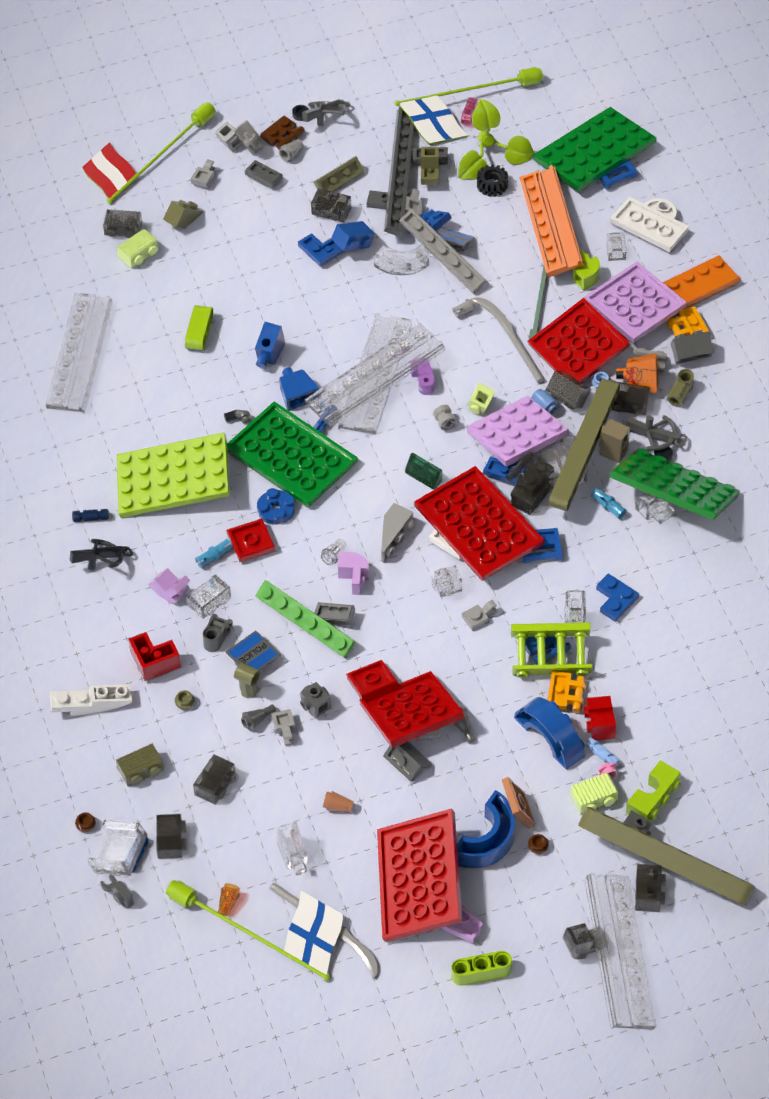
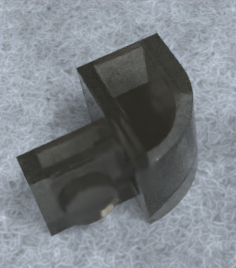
M585 923L566 928L562 937L572 958L578 960L585 959L589 953L604 950L608 945L599 927L588 930Z

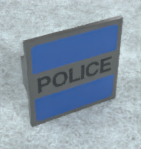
M444 227L436 231L447 243L463 247V252L468 249L469 243L475 239L474 236Z
M256 630L226 651V654L235 662L236 666L243 662L259 671L281 656Z

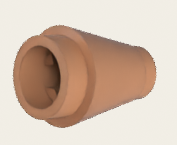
M334 791L332 793L326 792L323 807L327 808V811L351 813L354 801Z

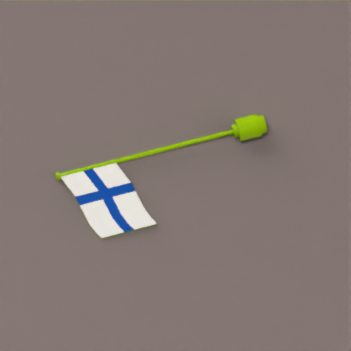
M537 67L521 69L516 78L402 101L395 100L394 104L395 106H400L407 114L420 136L428 144L464 138L469 135L458 125L451 111L439 96L518 81L522 86L538 84L540 81H543V73L541 68Z
M172 880L168 885L166 895L172 901L185 908L196 904L323 977L324 981L330 979L328 974L330 958L343 923V914L301 891L299 905L289 927L285 949L283 950L199 902L196 895L197 890L180 880Z

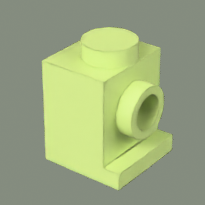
M478 383L467 404L470 407V411L474 414H484L495 391Z

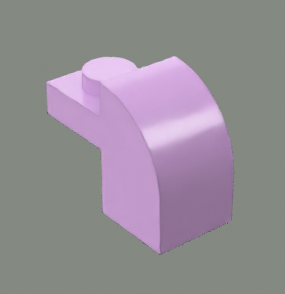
M339 551L338 578L352 579V595H360L361 587L364 588L365 579L369 580V565L367 560L358 553Z
M166 568L148 585L166 601L177 603L188 591L186 585L190 580L186 575L178 579Z

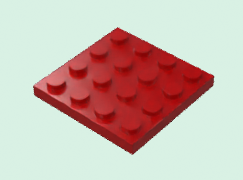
M584 297L527 341L528 345L573 390L630 346L629 342Z
M432 671L399 683V687L362 701L359 699L360 706L391 748L465 718L462 709Z

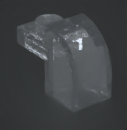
M645 493L636 499L635 509L647 521L654 518L659 524H662L675 515V509L665 500Z

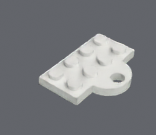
M628 197L610 218V223L668 252H671L689 231L688 225L676 220L677 210L674 204L661 198L651 199L643 204ZM660 207H666L667 209L662 210Z

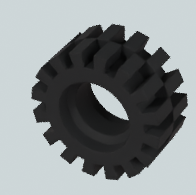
M491 164V167L485 165V168L482 167L481 171L479 170L477 174L478 191L482 192L483 195L487 193L489 197H491V194L496 197L497 193L502 195V192L505 193L508 188V172L503 167L500 169V165H497V167H494V164ZM489 179H496V180H498V181H496V182H489V181H487V180H489Z

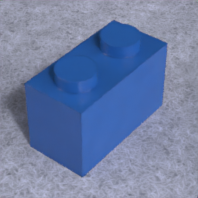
M363 221L336 225L331 239L343 251L369 248L375 233Z

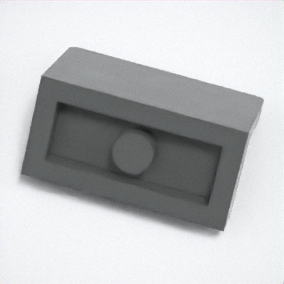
M409 742L393 748L389 746L383 755L409 781H415L422 768H430L432 766V763Z

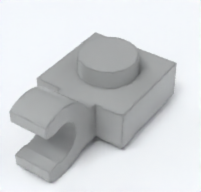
M207 159L203 168L197 167L190 179L191 184L207 188L214 177L215 167L212 166L214 161Z
M413 188L412 194L406 197L405 214L413 209L421 216L423 202L418 200L419 190Z
M493 600L488 601L483 608L476 605L463 612L462 618L473 631L489 622L488 617L497 613L495 609L497 605Z
M291 709L271 713L276 734L282 732L285 746L292 745L291 730H295V723Z

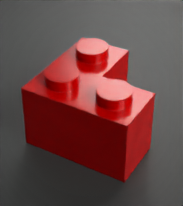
M147 632L128 639L130 652L144 681L181 668L180 654L173 640L153 646Z

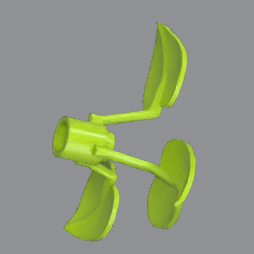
M483 99L479 100L472 115L473 126L477 130L482 131L478 134L480 155L477 151L471 150L462 157L458 168V177L460 179H477L478 171H481V168H485V165H487L486 161L482 159L484 156V146L490 147L496 144L507 149L504 155L505 159L516 165L529 161L534 154L531 143L523 136L517 135L512 137L508 142V146L494 139V136L489 132L490 128H496L500 124V113L492 103Z

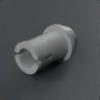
M472 298L466 299L462 304L453 307L452 311L454 313L461 310L455 314L459 318L470 311L473 312L476 304Z

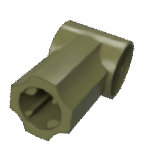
M682 369L678 372L677 380L667 396V401L675 407L682 406L686 396L693 389L694 373L691 370Z
M241 662L234 672V678L239 680V687L243 697H254L258 692L257 681L260 671Z

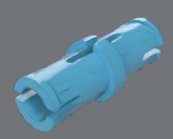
M599 487L592 492L591 497L602 504L603 509L609 510L618 519H621L626 514L627 510L618 504L613 496H608Z
M225 539L215 547H209L207 552L195 557L196 563L204 560L197 565L203 568L213 560H219L221 555L233 550L232 544L224 547L231 543L229 539Z

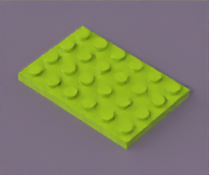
M225 432L117 454L118 514L120 518L229 497L227 436Z

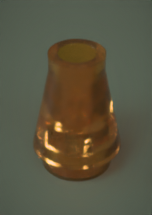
M225 883L224 887L221 888L218 913L224 916L230 915L231 910L241 895L238 886Z

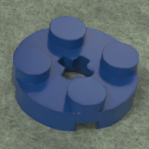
M275 488L268 489L257 501V512L260 519L262 518L265 523L276 525L277 522L283 521L285 523L289 521L295 512L294 498L287 492L276 490ZM279 505L280 508H275L274 510L272 506Z

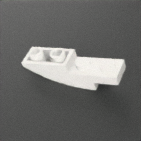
M130 684L90 685V690L50 691L49 694L51 712H70V716L105 712L132 703Z

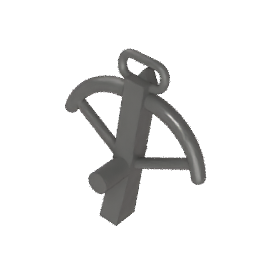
M340 99L331 102H310L308 106H314L315 108L302 112L303 121L309 122L317 118V126H323L324 114L331 113L343 116L347 113V107L351 104Z
M666 415L662 416V421L654 425V418L652 416L646 417V423L628 417L626 421V426L630 427L631 431L648 436L651 446H647V450L650 451L663 450L672 445V443L680 447L684 446L688 438L685 434H677L676 424ZM668 422L672 432L658 427ZM681 436L685 438L682 444H681V441H682V440L679 439V437H681ZM652 437L667 442L662 445L654 446Z

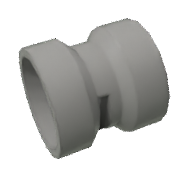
M441 405L434 410L433 416L436 421H439L438 425L441 430L447 431L455 427L457 419L452 414V410L448 405Z

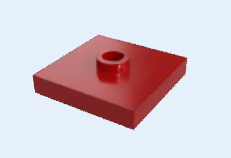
M262 518L226 530L239 562L275 551V545Z
M383 660L346 674L347 680L362 701L399 687L398 681Z

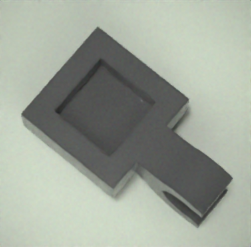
M109 875L111 884H105L103 881L100 882L104 891L114 892L113 898L119 905L123 904L127 909L134 905L132 894L120 881L117 882L114 875Z

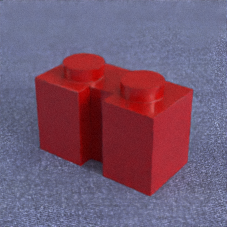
M611 696L587 698L586 706H583L584 718H588V721H586L587 733H591V738L594 740L616 739V721Z

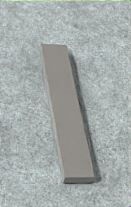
M413 209L409 210L399 220V223L473 294L486 283V279Z

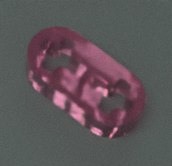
M468 98L461 116V124L471 125L473 112L478 105L477 98Z

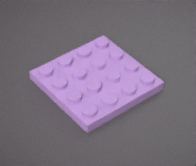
M637 261L584 297L616 330L632 343H635L683 310L687 303Z
M529 396L523 397L466 426L467 433L506 467L569 435L568 428L539 404L533 402V399Z

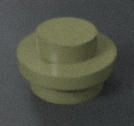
M187 690L180 691L175 697V704L179 709H189L195 703L193 694Z

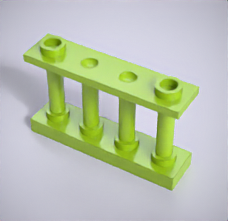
M590 622L511 624V637L517 639L518 665H513L512 675L528 677V675L552 674V671L572 673L577 676H586L588 673H591L592 664H585L584 641L586 636H590ZM567 636L577 638L578 664H566L565 638ZM527 637H535L537 639L538 665H526L525 639ZM547 637H555L557 639V665H546L545 639Z

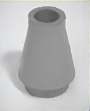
M297 139L281 146L279 150L280 157L284 161L293 160L304 147L303 142Z

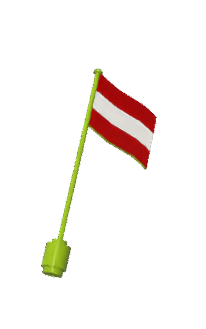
M209 102L202 103L191 113L192 123L137 174L131 165L114 150L110 142L82 167L83 171L103 191L107 197V203L112 204L113 200L190 128L194 125L203 127L213 118L216 112L215 107Z

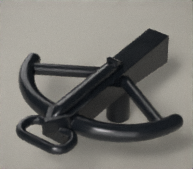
M91 539V543H94L93 549L70 551L69 560L72 564L88 561L89 570H95L96 559L108 563L109 568H114L123 562L125 556H133L134 553L128 546H116L105 540ZM101 544V545H104V546H107V547H99V548H98V545ZM118 557V560L115 562L106 559Z

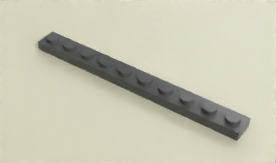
M400 106L396 114L384 232L398 237L403 233V225L399 223V220L405 215L414 128L411 119Z

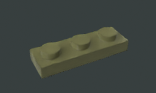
M357 156L313 182L319 194L323 197L363 173L364 169Z

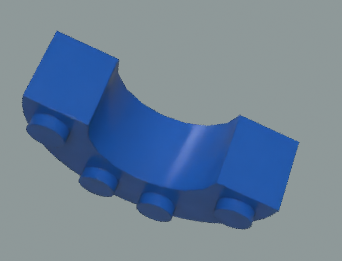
M536 697L515 712L514 719L526 731L532 727L541 733L548 742L553 757L566 770L585 757V744L572 726L571 718L569 715L563 714L554 701L550 702L542 697Z
M497 790L493 792L485 803L484 817L491 822L492 829L481 837L470 838L464 835L457 843L458 866L466 868L487 867L501 860L511 849L515 836V816L512 814L507 798Z

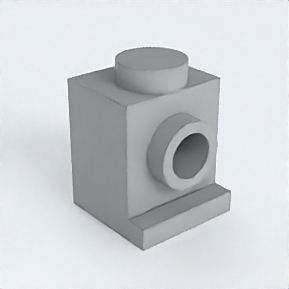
M227 121L214 133L231 152H234L243 143L233 131L235 127Z

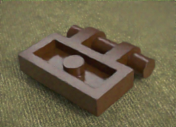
M282 116L260 133V137L272 147L276 145L278 150H280L281 146L300 138L305 129L302 126L297 128L295 122L286 116Z

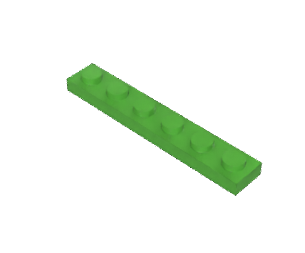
M267 580L263 582L255 597L345 658L357 642Z

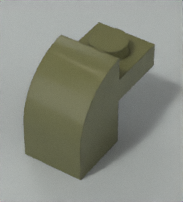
M421 147V185H438L439 147Z

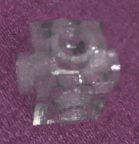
M456 565L434 571L432 586L434 591H438L440 597L451 596L462 591V578Z

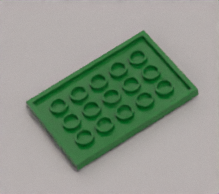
M609 107L533 154V160L547 170L551 165L555 167L558 178L579 192L605 174H608L614 168L625 163V161L630 160L657 143V139L654 135L612 107Z
M275 401L227 443V452L308 508L358 462L357 456Z
M645 449L635 450L612 469L609 478L711 520H715L738 498L740 490L735 489L731 484H723L718 482L716 478L703 476L699 471L686 469L679 463L669 462L666 458L652 455Z

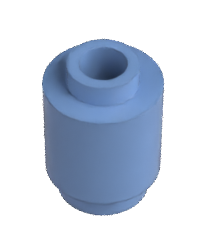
M538 389L533 393L531 397L533 402L539 404L551 415L557 411L558 401L546 390Z

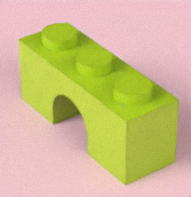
M660 760L649 773L648 785L656 791L645 793L637 789L626 804V814L629 815L632 810L645 817L648 821L654 820L659 813V808L668 803L672 791L676 792L680 787L681 772Z

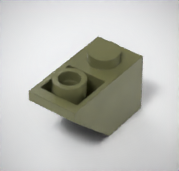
M183 200L171 201L163 220L176 228L185 229L203 211L197 208L198 205L192 201H188V203Z

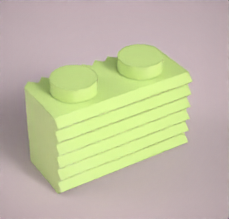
M145 229L117 246L118 257L131 268L140 265L147 257L155 255L159 250L157 239Z
M606 772L605 774L572 785L570 796L579 814H582L586 806L597 809L604 805L605 807L613 805L618 799V791Z

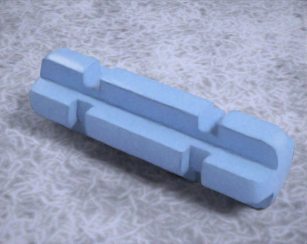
M593 738L588 739L585 746L589 750H592L604 762L606 761L610 764L616 762L617 766L619 765V758L612 756L613 754L602 744H599L597 740Z

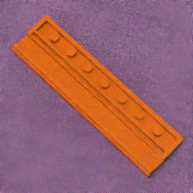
M551 165L548 170L542 172L537 170L519 177L548 278L579 266L585 267L555 167Z
M718 255L663 283L687 302L684 308L686 309L739 283L741 277Z

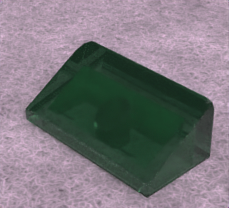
M415 453L410 454L405 473L429 488L436 489L442 482V469Z

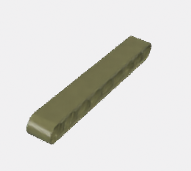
M601 379L552 490L548 506L568 511L600 438L599 431L602 425L606 424L620 390V383Z
M586 806L578 824L579 827L740 904H748L756 887L733 874L591 807Z

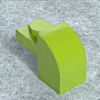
M580 249L585 267L579 266L573 269V281L584 291L597 283L600 261L597 256L590 259V256Z

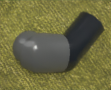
M236 409L224 413L226 422L241 418L242 423L251 421L250 412L247 410Z

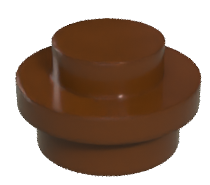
M83 812L76 818L75 825L79 831L89 832L94 829L96 821L93 815Z
M535 834L528 841L529 850L535 854H542L549 847L547 838L542 834Z

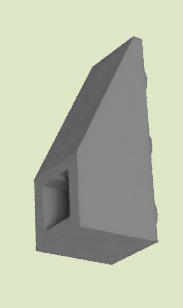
M393 503L384 515L381 547L383 563H385L388 557H392L396 546L403 542L405 534L408 530L411 531L415 524L413 511L396 503Z

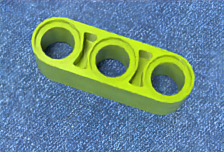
M194 305L185 337V348L205 349L213 319V307Z
M497 951L457 959L451 965V979L456 985L461 986L507 977L511 973L512 957L506 951ZM503 962L506 963V965L500 966L498 965V963ZM483 966V967H485L486 969L480 970V969H478V967ZM461 970H462V971H464L465 973L459 974V973H457V971H461Z

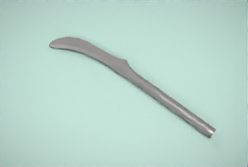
M472 298L476 304L488 310L498 320L537 383H542L544 379L515 334L513 324L504 317L492 302L484 298Z
M276 883L271 884L270 890L298 908V898ZM342 926L339 938L361 956L372 978L375 979L378 974V966L373 954L355 939L346 927Z

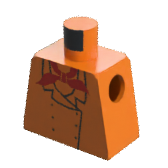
M657 354L628 359L626 368H616V379H627L628 389L657 393L659 388Z

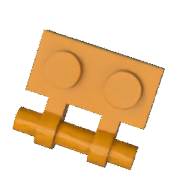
M695 306L683 309L678 312V317L674 318L672 316L667 320L669 328L675 333L674 337L679 334H685V336L692 335L693 332L703 330V332L709 331ZM683 325L685 329L681 330L679 326Z
M552 671L547 700L550 702L554 701L558 705L559 710L566 711L567 704H571L573 706L572 711L579 713L584 703L582 696L586 690L585 677L578 676L577 681L571 680L572 673ZM570 689L575 690V696L569 695Z

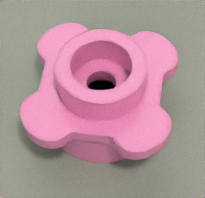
M616 762L601 765L598 769V775L607 772L611 779L615 778L618 774L615 769L617 766Z

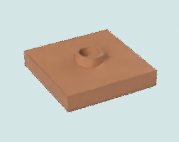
M509 777L502 779L512 814L528 829L534 827L535 822L525 792Z

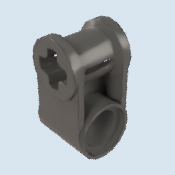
M212 614L206 628L203 630L205 650L216 652L220 649L226 636L231 631L233 620H225L218 617L217 614Z

